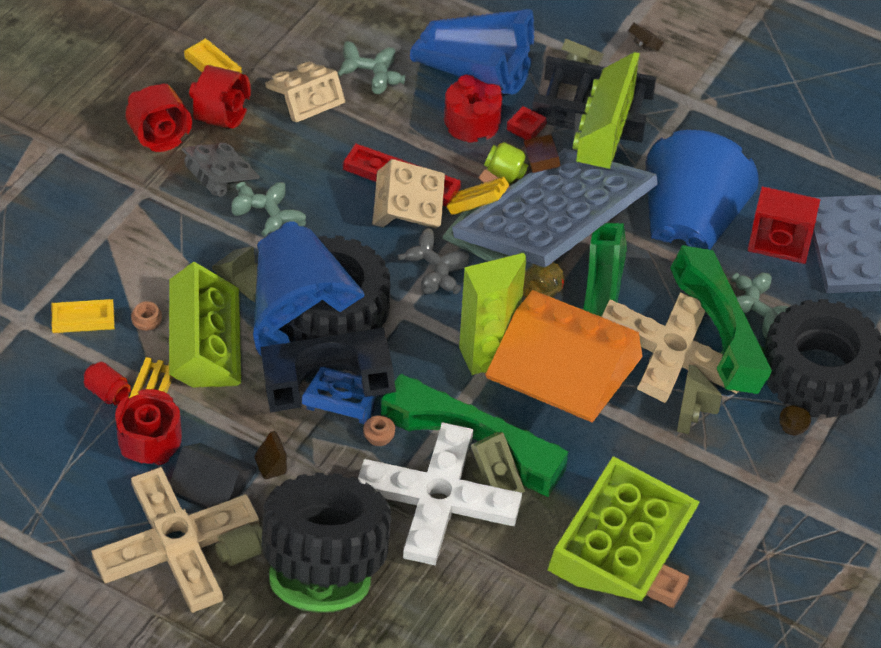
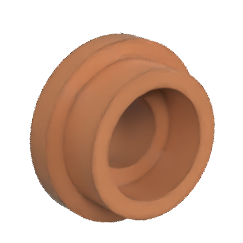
M141 302L136 305L131 314L132 323L140 330H153L161 324L162 312L152 302Z
M371 417L364 424V436L372 445L384 446L394 437L395 425L387 417Z

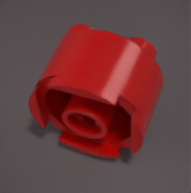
M206 65L198 81L193 82L189 90V97L193 99L194 120L225 128H236L242 122L247 108H243L244 100H250L251 87L248 76L237 71Z
M471 75L460 76L458 81L453 83L445 94L444 123L448 127V132L456 139L465 142H477L478 138L486 137V140L492 138L500 128L502 108L500 86L487 84Z
M168 84L149 86L140 91L132 92L128 97L125 113L126 121L144 147H148L154 152H165L177 147L182 142L180 139L185 133L189 134L192 127L191 114L177 93Z
M144 389L138 391V395L131 398L128 395L118 404L115 411V422L121 454L125 458L139 463H154L156 465L167 463L170 457L178 450L182 441L180 410L173 402V398L160 390Z

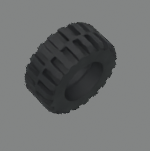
M327 235L318 236L319 240L363 290L365 296L341 312L321 300L285 324L283 331L290 337L295 336V341L382 328V325L387 321L390 309L389 269L385 266V261L380 255H375V250L368 245L362 246L359 240L353 238L345 240L344 236L335 235V238H327Z
M812 299L802 301L800 306L794 304L786 308L785 312L779 313L774 319V323L770 325L763 354L772 370L767 380V386L773 394L778 393L777 398L785 405L789 403L792 406L804 408L810 413V416L819 417V414L826 415V418L837 417L838 413L846 415L854 412L855 408L863 407L867 404L868 399L873 397L881 375V333L878 328L874 329L875 324L868 317H862V312L854 307L852 309L847 308L845 303L839 301L836 304L829 303V299H819L818 302H812ZM810 349L825 350L837 355L846 364L838 367L821 366L809 361L800 352Z
M324 472L315 473L312 476H307V474L298 475L295 480L290 478L274 488L265 500L261 543L263 554L277 572L282 571L284 577L290 580L297 579L300 581V584L310 586V583L318 584L319 587L328 588L329 585L343 587L347 586L349 582H354L355 584L362 582L366 576L371 577L387 559L391 525L390 506L379 491L376 492L372 485L368 483L363 484L358 478L352 476L346 478L342 474L324 475Z

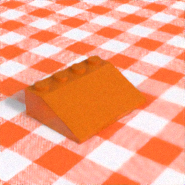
M532 290L515 311L486 372V378L593 423L643 357L639 332Z

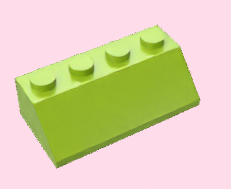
M633 52L603 68L600 79H594L591 96L588 97L585 113L588 114H582L579 131L582 132H576L573 142V149L577 150L576 162L611 168L633 100L640 53Z
M525 253L468 266L464 269L459 349L471 375L487 372L515 311L522 303L526 267Z
M192 262L169 279V375L192 388L238 386L241 384L239 288L198 263Z

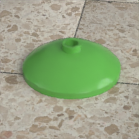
M271 566L269 582L274 593L287 604L304 611L330 613L347 609L361 601L370 589L371 577L366 576L362 582L356 584L349 582L347 586L337 587V585H329L326 588L310 583V586L300 584L299 580H290L284 577L282 571L277 572Z

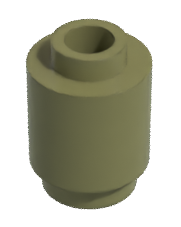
M246 524L219 535V543L215 544L220 561L222 563L227 561L230 566H234L261 554V550H263L261 547L262 529L258 524L252 526Z

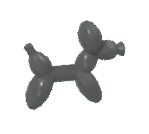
M427 228L419 238V246L407 249L405 253L397 255L399 261L404 259L408 261L425 259L435 266L434 271L425 275L421 281V291L423 293L432 294L441 287L446 291H453L454 294H457L461 289V285H457L456 280L448 274L449 272L465 268L469 263V254L463 251H453L443 257L433 251L434 233L432 229Z

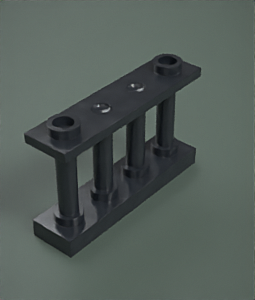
M547 56L544 80H549L550 83L546 96L535 94L532 111L546 117V125L574 130L575 113L588 114L585 113L586 103H584L588 88L592 89L594 79H600L605 67ZM637 73L633 100L620 139L642 143L647 115L640 114L643 99L653 100L656 76ZM561 83L577 86L573 101L557 98Z

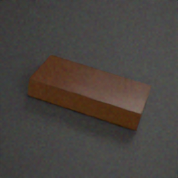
M551 134L524 140L532 173L561 166Z

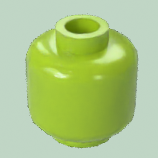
M505 142L500 143L498 146H492L483 165L496 177H505L509 185L516 178L522 179L528 168V164L524 163L525 153Z

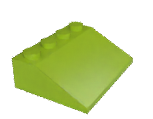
M613 456L555 547L548 571L578 587L643 601L700 502Z

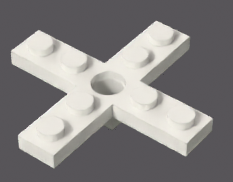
M442 423L427 472L364 459L358 477L361 483L372 485L376 492L379 491L386 499L417 505L404 548V559L436 565L446 527L452 513L515 526L522 493L460 480L472 441L473 429ZM440 493L446 495L447 498L434 499L430 495Z

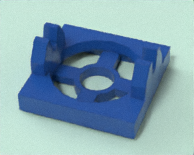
M321 367L304 392L302 405H306V410L310 411L318 408L358 418L359 423L365 424L371 418L376 396L364 397L362 382L359 376ZM335 388H345L349 391L342 392L336 390ZM321 391L330 392L332 397L321 395ZM352 397L360 399L362 401L358 403H353L342 399H348Z

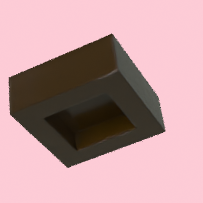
M635 22L628 29V32L635 36L633 42L644 50L651 47L659 51L665 43L647 28Z

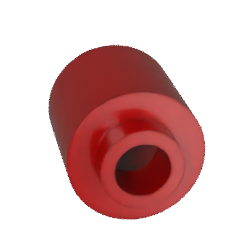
M105 362L90 365L84 373L85 388L107 404L117 406L123 398L130 394L131 386L128 384L127 379Z

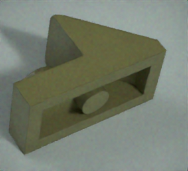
M565 39L562 46L563 50L568 51L567 60L598 65L604 55L568 39Z
M250 246L232 251L214 264L212 270L229 283L238 287L241 293L255 302L258 264L255 263L254 247Z
M689 365L677 427V432L689 434L691 422L698 423L700 411L718 414L722 399L721 393L694 365Z
M496 432L471 444L479 466L472 473L479 484L520 493L525 492L504 433Z

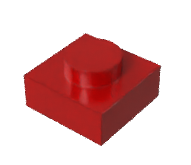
M522 106L507 122V131L525 140L532 139L546 126L547 118Z

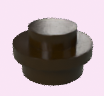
M788 406L781 411L779 423L785 433L797 436L809 428L811 416L804 408Z

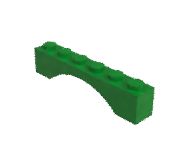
M605 223L592 233L587 290L583 310L600 317L610 299L618 302L627 251L624 223Z
M682 245L670 269L678 287L700 301L701 307L710 316L719 331L723 354L716 369L725 389L758 394L764 383L769 379L772 370L714 251Z
M400 374L395 380L396 392L385 394L382 398L381 416L389 418L393 421L394 425L407 431L440 430L442 423L473 429L472 439L477 441L496 432L504 433L523 486L546 497H549L566 471L568 451L562 449L559 445L549 443L534 436L527 430H521L506 423L499 417H493L480 411L471 404H465L452 398L443 391H437L424 385L415 378H409Z

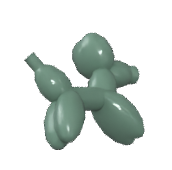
M346 41L344 43L343 56L345 61H343L340 70L337 72L338 77L343 74L353 73L357 68L373 70L375 76L372 79V91L374 94H382L387 88V83L392 85L404 84L406 75H400L396 71L387 70L395 60L396 51L394 48H385L377 54L375 59L359 57L358 49L353 42Z
M239 182L236 185L239 195L231 203V211L235 216L247 214L251 207L257 209L265 208L270 215L265 223V229L261 232L262 236L265 237L269 232L272 233L278 230L287 222H296L299 226H305L306 215L295 209L280 210L277 206L285 196V183L278 182L272 185L266 192V195L254 194L245 182Z
M736 272L732 276L731 281L736 282V286L740 290L745 291V295L737 296L736 298L744 314L753 310L764 317L762 333L765 339H767L770 325L774 323V319L779 313L785 312L788 306L779 305L771 308L759 300L760 295L770 288L772 278L769 273L762 272L752 280L748 276H739Z

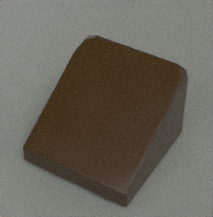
M271 431L254 456L263 479L266 480L284 475L287 471V454L278 433L275 431Z

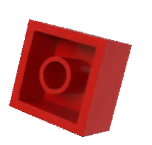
M762 186L748 252L806 264L821 199Z

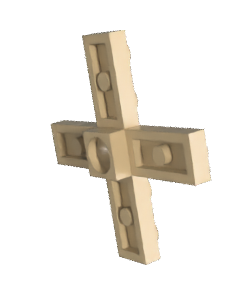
M680 292L665 326L657 323L652 318L645 317L629 309L623 304H619L611 299L609 300L601 317L638 331L641 347L652 352L649 363L638 385V390L666 403L681 368L683 367L688 370L689 365L696 366L709 381L724 387L716 369L722 354L693 340L705 313L699 300Z
M162 467L132 477V487L152 529L92 551L93 560L104 584L167 561L191 613L222 602L223 594L201 548L219 542V535L243 525H259V518L247 494L187 515L185 509H181ZM174 531L185 533L183 537L178 539L166 537V535Z

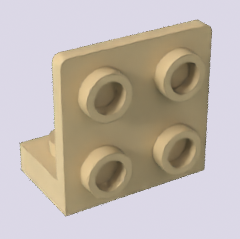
M313 62L302 63L297 66V70L290 73L288 71L277 73L272 76V80L265 82L267 89L284 94L291 120L294 122H299L345 103L337 71L326 68L324 65L313 64Z
M391 159L377 171L372 225L383 228L397 218L432 228L441 226L444 173Z

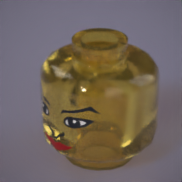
M554 262L547 267L532 264L525 271L523 288L525 298L532 290L554 298L564 287L563 272Z

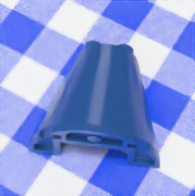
M527 9L430 21L421 33L420 39L411 47L410 59L412 62H419L457 77L471 75L487 84L499 85L501 93L515 94L524 85L531 66L532 58L528 57V52L530 51L529 45H534L533 12Z
M708 131L673 132L671 137L666 139L661 137L650 148L645 162L646 171L657 176V185L648 191L651 238L668 243L675 239H681L686 242L687 246L710 250L758 188L759 175L752 158L747 159L741 153L742 148L735 142Z
M296 222L283 224L281 229L272 232L257 244L258 265L253 340L257 352L261 356L260 347L290 342L288 336L280 331L279 328L321 300L341 312L365 296L363 290L314 232L309 228L299 226Z

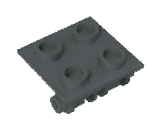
M227 143L182 148L187 154L184 159L186 168L203 185H206V188L214 196H224L227 192L226 186L228 182L260 178L251 168L250 164L244 161L234 151V148Z

